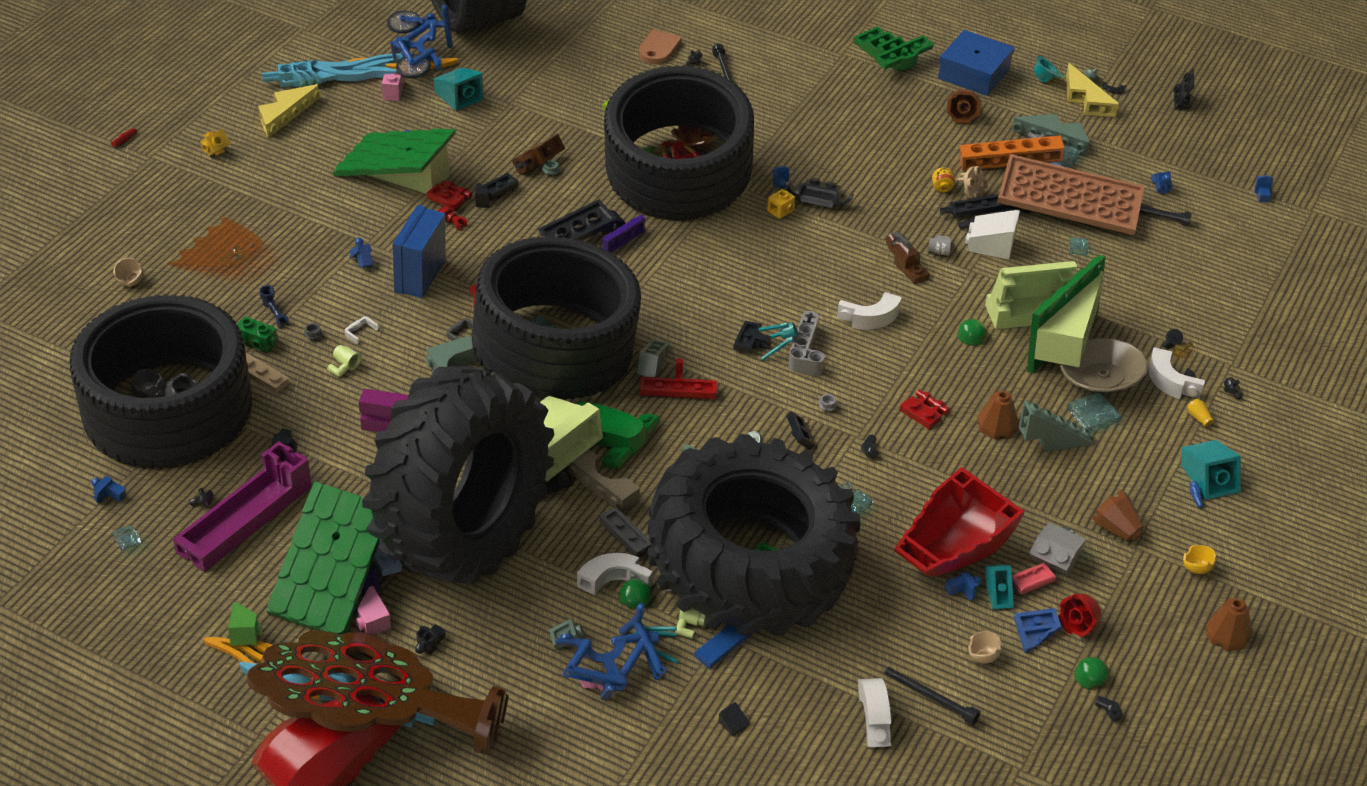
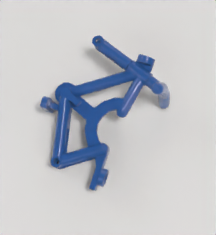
M639 604L631 620L620 627L619 633L622 636H616L611 639V643L615 647L609 653H598L593 650L590 639H573V634L569 633L560 635V638L556 639L555 645L573 646L578 649L563 671V676L565 678H574L604 685V691L600 696L601 700H607L615 691H623L627 687L628 682L626 678L641 653L644 652L653 672V678L659 680L665 674L666 668L662 665L654 644H658V632L647 631L641 622L645 613V605ZM633 628L637 631V633L625 635ZM638 642L623 668L619 671L614 660L619 657L625 644ZM585 656L595 662L603 663L607 673L581 668L578 665Z

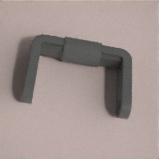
M464 318L447 330V338L451 341L459 339L453 334L465 325L472 328L473 321Z

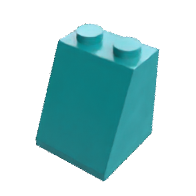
M461 67L434 78L435 93L455 111L484 100L483 73Z
M1217 440L1181 447V465L1190 479L1197 481L1198 486L1201 488L1203 499L1207 500L1241 492V456Z

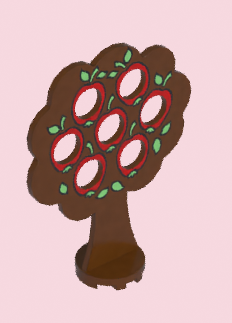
M318 630L303 633L299 637L298 643L284 642L268 647L263 653L262 664L253 666L247 674L248 686L255 692L267 696L271 707L284 715L296 718H312L319 725L333 730L359 731L369 728L374 723L384 725L406 724L415 719L416 713H420L446 722L473 735L474 751L485 755H490L491 747L494 748L497 743L500 724L504 723L509 701L507 689L493 686L490 689L485 700L464 698L432 691L430 688L433 685V674L419 664V660L413 652L401 646L388 644L385 640L373 634L362 632L337 635L328 631ZM317 652L326 655L329 659L326 661H311L304 658L302 654ZM362 652L371 655L374 659L370 661H357L349 658L346 654ZM344 673L353 676L357 680L350 683H342L332 680L329 675ZM377 673H392L399 676L402 680L398 682H385L377 679L374 675ZM287 674H300L308 677L311 681L304 684L291 683L286 681L283 676ZM317 695H325L335 698L339 703L332 706L319 705L310 700V698ZM361 695H374L382 698L385 703L369 705L359 701L357 697Z

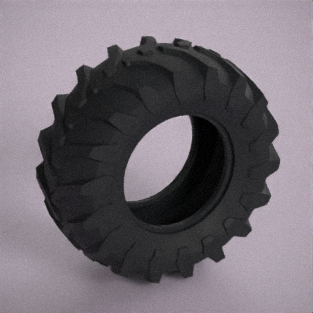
M467 366L438 367L434 369L430 378H417L412 383L408 399L395 401L391 408V421L386 431L377 432L374 441L378 451L374 463L367 465L365 469V476L371 479L370 493L362 499L363 508L371 509L373 516L366 529L370 535L381 539L378 548L394 560H399L409 570L426 577L466 584L476 583L481 575L495 574L499 570L503 557H510L516 554L519 549L521 535L525 530H532L536 522L535 509L539 499H546L548 491L544 484L547 470L554 466V458L548 456V444L555 436L553 428L545 427L544 420L549 410L545 405L535 401L536 394L519 383L512 384L509 379L501 374ZM467 460L463 475L460 479L458 486L456 487L457 480L462 470V467L465 461Z
M740 434L733 443H728L716 437L708 439L700 450L686 449L681 453L675 464L670 465L664 472L649 511V517L651 518L648 520L647 532L652 547L648 548L649 564L658 566L661 573L658 579L660 589H672L680 598L677 607L683 613L694 608L705 615L707 626L715 629L720 622L734 625L739 635L749 637L758 628H765L772 635L780 636L784 635L794 624L805 628L813 625L824 611L829 612L842 595L855 566L854 560L857 559L858 555L856 533L860 532V514L854 513L851 510V505L854 502L852 489H841L835 482L838 471L834 467L822 469L813 462L814 453L808 449H805L800 454L788 450L783 440L773 438L769 444L758 443L748 434ZM731 517H750L763 520L785 532L794 542V545L774 551L744 548L724 538L714 529L712 524Z

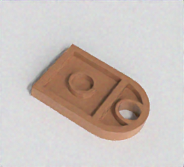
M652 29L639 47V58L649 64L664 63L669 60L681 44L682 37Z

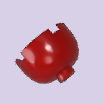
M1076 593L1064 598L1059 604L1060 614H1058V618L1067 633L1071 635L1074 633L1079 635L1078 637H1082L1093 632L1099 626L1102 617L1101 608L1093 597L1084 593Z

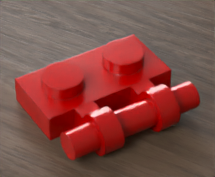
M445 180L441 182V185L436 184L426 192L428 199L443 206L447 205L454 211L465 202V198L471 199L472 193L467 188L458 187L455 183Z
M921 389L916 392V396L919 399L911 396L900 405L899 411L928 430L941 421L942 415L940 412L947 415L950 411V408L945 406L943 401L936 400L932 397V394Z

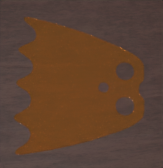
M221 217V225L207 227L209 232L207 236L193 239L194 247L180 250L179 253L182 257L167 264L185 266L237 265L244 262L251 252L258 250L263 245V241L246 227L226 217ZM250 242L256 243V246L253 248H245V245ZM236 247V250H230L231 248ZM234 255H242L240 260H231V257Z

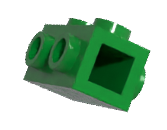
M246 316L237 323L245 345L266 353L277 345L278 337L275 327Z

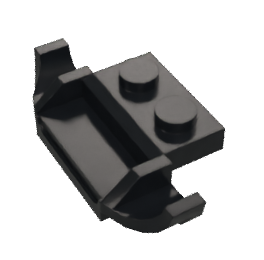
M810 178L805 183H800L798 189L792 186L791 180L786 181L788 192L799 197V201L833 208L834 205L848 204L854 197V194L851 193L848 198H840L841 186L831 181L825 183L820 182L817 178Z

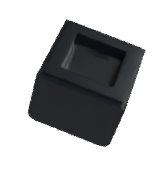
M477 183L475 192L476 206L488 208L489 194L481 183Z
M736 702L719 712L718 722L732 736L750 724Z

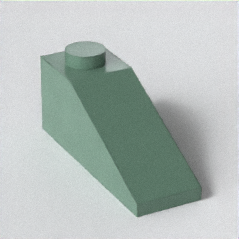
M651 340L640 351L637 374L642 375V377H656L660 372L670 343Z

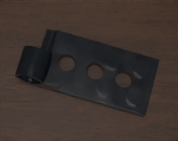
M598 199L538 228L542 238L545 236H556L558 238L566 237V239L573 238L574 240L583 241L599 232L605 236L626 223L616 211L609 210Z

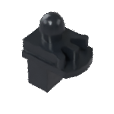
M282 428L272 438V446L280 441L284 445L290 446L295 454L298 447L296 441L292 439V430Z
M436 624L431 628L420 626L416 632L417 645L415 646V651L418 654L425 651L432 654L437 650V645L446 637L445 629Z

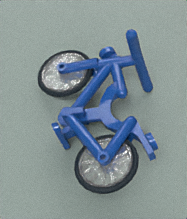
M447 5L442 6L443 21L436 20L434 14H428L425 19L417 13L408 10L395 12L388 18L387 26L391 31L399 34L409 33L403 38L397 37L394 42L390 41L393 60H396L397 53H401L403 56L396 64V70L399 75L405 78L421 77L429 71L430 61L434 62L436 70L442 67L441 59L436 57L435 49L429 48L426 50L423 46L426 41H435L436 28L443 27L447 47H453ZM430 28V31L425 33L418 42L411 41ZM411 48H414L420 54H411L409 51Z

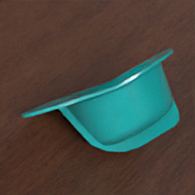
M1042 56L1036 57L1037 63L1034 66V72L1041 82H1048L1055 76L1062 79L1065 78L1049 60Z

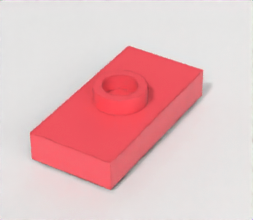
M1041 563L1012 575V585L1020 595H1023L1054 582L1056 576L1045 563Z

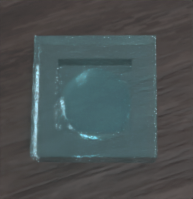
M1070 237L1069 254L1087 256L1088 239Z
M133 525L112 532L121 551L141 543L140 537Z

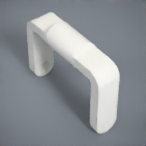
M362 317L345 329V336L358 344L360 342L359 338L351 332H354L365 323L375 330H379L380 326L370 318Z

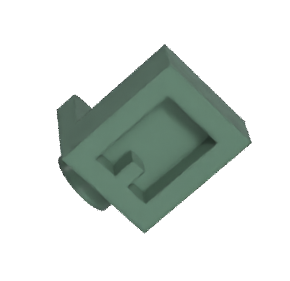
M572 618L549 629L553 646L557 650L565 647L555 645V641L557 638H560V635L566 633L573 634V639H583V636H585L583 627L580 624L577 625Z

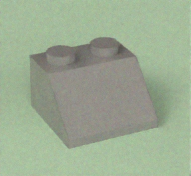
M1049 522L1037 536L1029 554L1032 560L1045 563L1048 567L1069 576L1087 539Z

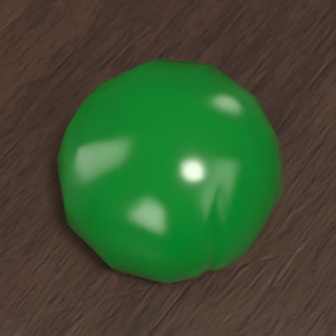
M967 319L960 324L957 337L965 344L980 345L986 337L987 330L981 321Z
M629 579L622 585L619 591L620 604H626L629 609H637L639 604L647 606L652 598L651 588L640 579Z
M1087 657L1082 659L1077 665L1074 677L1079 685L1090 690L1094 686L1101 688L1110 678L1109 668L1100 658Z

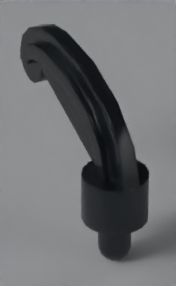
M1107 82L1102 83V87L1105 90L1113 93H1121L1127 87L1126 85L1113 87L1107 85Z

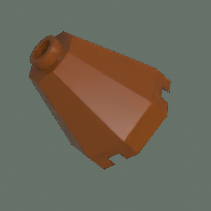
M958 89L948 97L946 111L955 123H970L973 121L972 119L980 115L981 99L973 90Z
M996 391L977 417L981 433L992 439H999L1000 436H1005L1004 439H1009L1018 430L1019 422L1011 394L1006 391Z
M1119 490L1116 492L1119 496L1116 498L1113 495L1110 496L1095 511L1097 516L1093 515L1092 519L1098 525L1128 541L1131 539L1135 541L1143 534L1142 529L1144 526L1130 496L1125 491Z
M1238 598L1228 599L1213 613L1205 627L1206 634L1212 644L1217 646L1218 643L1226 651L1245 648L1253 632L1249 609L1244 601Z

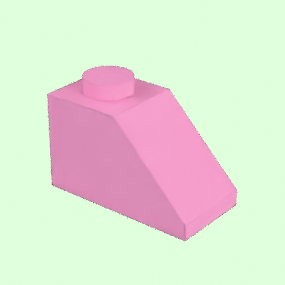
M384 74L382 81L383 100H400L405 79L401 75Z
M370 586L357 609L358 618H356V623L360 631L363 630L364 633L375 635L390 629L391 622L390 614L374 586Z

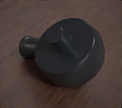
M691 50V55L685 64L686 66L696 62L699 64L703 56L700 50Z
M1170 329L1166 333V341L1162 343V346L1164 348H1167L1169 345L1178 346L1183 341L1182 332L1178 329Z
M1232 377L1226 378L1224 381V391L1234 395L1236 400L1242 397L1239 393L1240 387L1238 384H1240V381Z
M203 488L198 489L199 494L189 500L191 506L202 503L208 506L211 504L209 500L214 497L211 489L204 491Z

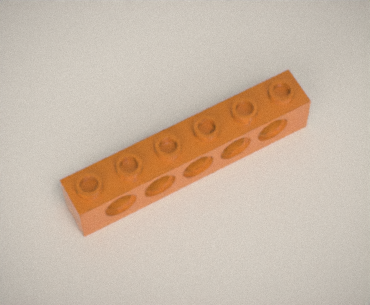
M1061 135L960 145V162L962 171L968 170L973 166H980L982 169L1007 167L1010 154L1046 163L1064 161V145Z

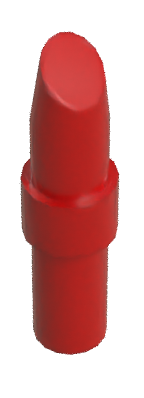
M132 128L122 133L111 142V145L117 147L121 143L126 142L137 132V129Z

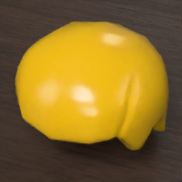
M1193 545L1189 548L1188 553H1184L1183 565L1194 574H1206L1215 566L1216 553L1209 546Z

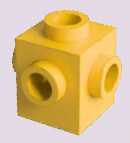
M223 129L215 133L213 130L204 135L205 138L200 141L203 151L208 156L222 154L225 152L224 148L231 144Z
M784 189L779 190L768 197L767 211L781 219L794 210L795 196Z

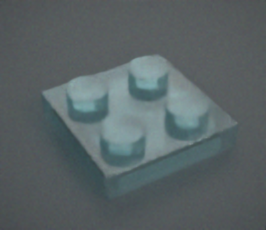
M1100 392L1072 401L1067 405L1068 411L1084 428L1089 429L1091 432L1118 423L1121 420V415Z

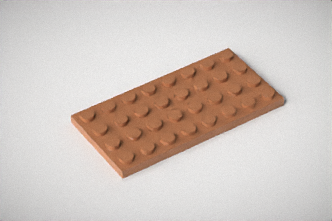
M1010 154L997 202L1134 235L1145 186Z

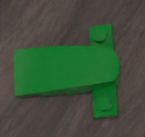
M878 26L854 36L853 42L875 58V61L884 70L890 67L898 71L910 69L917 64L918 55L933 49L934 46L925 35L905 42L901 36L895 37L890 31L884 32Z
M579 401L577 405L584 406L589 402ZM590 403L600 410L603 438L596 445L613 447L601 460L604 467L620 469L626 460L646 443L648 435L660 423L658 415L642 414L639 418H636L611 407Z

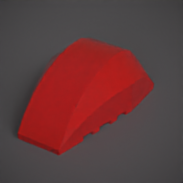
M961 467L933 491L929 501L924 504L920 514L913 520L910 529H907L894 548V552L927 576H943L995 553L1015 531L1024 516V510Z
M361 695L357 697L359 701L365 704H382L374 695ZM333 700L322 705L332 706L338 704L339 701ZM292 717L283 721L266 736L257 748L251 764L269 786H347L351 780L354 781L359 776V771L363 766L371 762L374 758V753L380 746L383 747L401 725L374 723L369 728L359 731H338L319 725L312 718Z

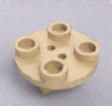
M973 166L967 172L961 173L958 181L964 183L965 195L969 199L982 197L985 189L988 188V180L985 179L982 168L980 166Z

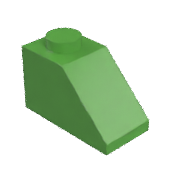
M233 603L228 626L230 645H256L258 636H262V623H258L257 614L239 603Z

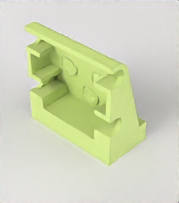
M1075 261L1001 268L991 294H987L985 303L995 329L1031 326L1032 314L1047 298L1050 299L1061 286H1065L1074 276L1072 270L1077 269Z
M547 396L540 402L549 410L544 420L545 427L553 428L555 435L548 444V456L554 458V466L547 470L545 481H549L603 438L599 408L590 403L580 406L551 396Z

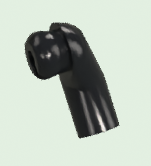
M872 434L868 435L861 446L862 452L869 456L870 459L876 458L879 454L874 446L877 438Z
M1098 695L1095 705L1105 709L1111 720L1119 721L1123 713L1118 702Z

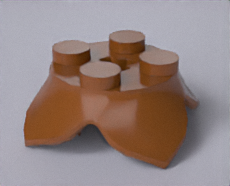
M678 126V129L674 128L671 130V134L678 141L687 144L695 151L710 149L711 142L716 137L710 132L695 127Z

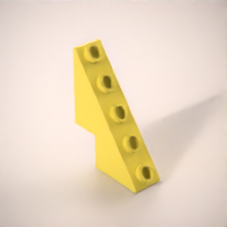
M1068 63L1066 74L1067 102L1084 103L1085 115L1116 117L1117 110L1119 109L1118 102Z
M318 84L275 92V103L258 106L260 121L267 138L275 134L320 98L321 92L318 90Z

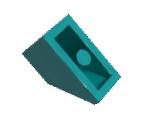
M1006 564L986 565V589L992 609L1014 608L1011 566Z

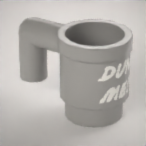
M937 235L936 238H930L928 252L949 256L952 243L951 237Z

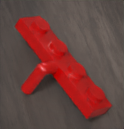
M678 358L676 359L675 378L641 376L640 395L716 399L717 380L683 379L684 360Z

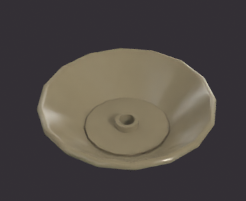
M1095 338L1087 341L1080 367L1060 364V368L1065 378L1074 385L1094 392L1107 393L1125 390L1139 383L1147 373L1148 361L1143 352L1130 343L1118 339Z

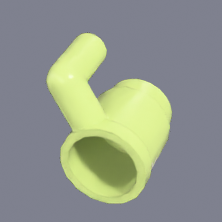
M339 345L335 348L333 357L342 365L337 368L330 364L327 370L337 377H341L348 369L353 370L358 367L361 362V354L347 346Z
M694 608L684 613L680 610L675 633L693 639L695 631L686 629L685 626L687 623L695 626H705V615Z

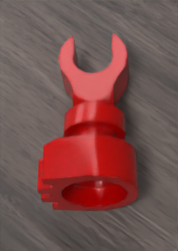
M447 205L438 210L445 213V221L453 223L457 230L462 231L461 224L467 227V220L464 217L457 216Z

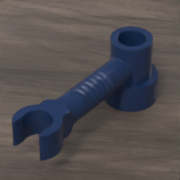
M270 285L262 286L259 289L262 304L265 307H269L277 321V327L281 329V322H285L289 326L288 317L280 312L274 302V288Z

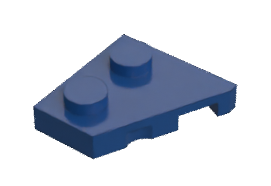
M1055 608L1015 613L1013 617L1024 653L1034 649L1061 628Z

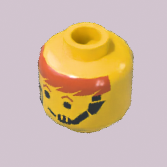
M938 168L932 174V182L936 191L949 192L954 188L955 178L953 171L949 168Z

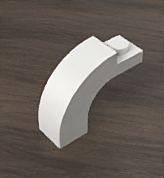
M885 292L881 300L871 306H860L840 300L837 318L852 322V328L872 330L882 328L897 318L901 309L902 297Z
M1154 347L1149 364V376L1152 382L1161 391L1172 397L1180 399L1181 394L1200 399L1205 380L1178 373L1170 363L1172 352Z
M625 553L604 554L591 559L577 572V587L595 595L609 581H628L629 579L636 578L644 581L651 587L653 571L640 566L639 557Z
M882 678L858 679L859 701L863 703L866 717L867 747L891 746V715L885 683Z

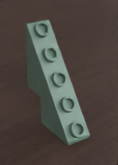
M1057 114L1014 117L1013 132L1028 136L1029 132H1032L1034 135H1041L1042 133L1045 137L1061 135L1065 149L1083 155L1088 154L1090 141L1081 123L1061 124Z
M1024 401L1019 429L1025 441L1039 439L1044 452L1094 444L1091 439L1093 434L1089 429L1082 428L1075 422L1066 420L1061 415L1057 416L1049 409L1045 410L1034 402Z

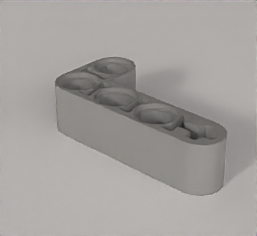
M806 311L802 314L797 329L798 336L794 338L790 349L788 367L794 372L818 376L823 373L825 355L820 351L812 350L819 315L814 311Z

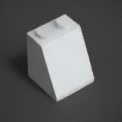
M1014 210L976 216L974 223H970L969 232L966 236L967 251L1009 260L1020 211Z

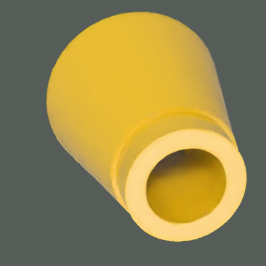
M1195 399L1188 404V413L1204 427H1208L1214 422L1204 401Z

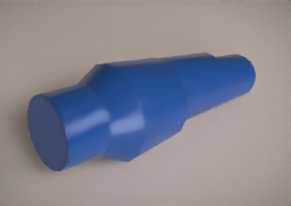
M1191 481L1189 483L1190 493L1197 507L1202 508L1201 488L1198 486L1197 481Z

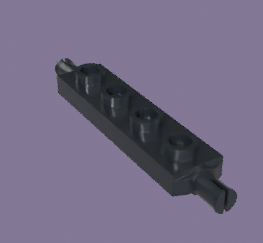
M999 194L949 202V207L940 208V214H952L954 218L996 212L1014 206L998 203Z

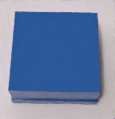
M963 30L940 56L938 79L988 96L1010 70L1015 47Z
M417 205L393 242L394 292L423 298L446 260L445 213Z

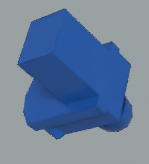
M780 166L773 168V185L775 187L786 188V181L789 180L790 175L788 167Z
M1170 171L1151 174V181L1156 184L1157 192L1167 193L1173 188Z
M1257 176L1254 193H1257L1259 202L1270 201V190L1273 183L1271 176Z
M358 237L355 240V245L357 246L349 250L350 258H358L360 268H369L373 265L370 253L372 248L370 244H363V239Z
M105 476L102 480L94 478L91 481L93 489H95L93 492L95 495L94 500L97 503H100L107 495L118 502L126 496V488L114 482L111 477Z
M963 572L960 576L946 580L944 589L949 596L963 591L967 599L971 601L976 597L977 589L975 587L981 584V578L978 576L971 577L969 572Z

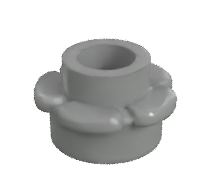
M825 394L821 396L818 404L822 410L829 412L835 409L837 401L833 395Z

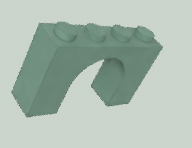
M470 336L427 348V357H425L428 368L432 369V372L438 367L462 366L477 361Z

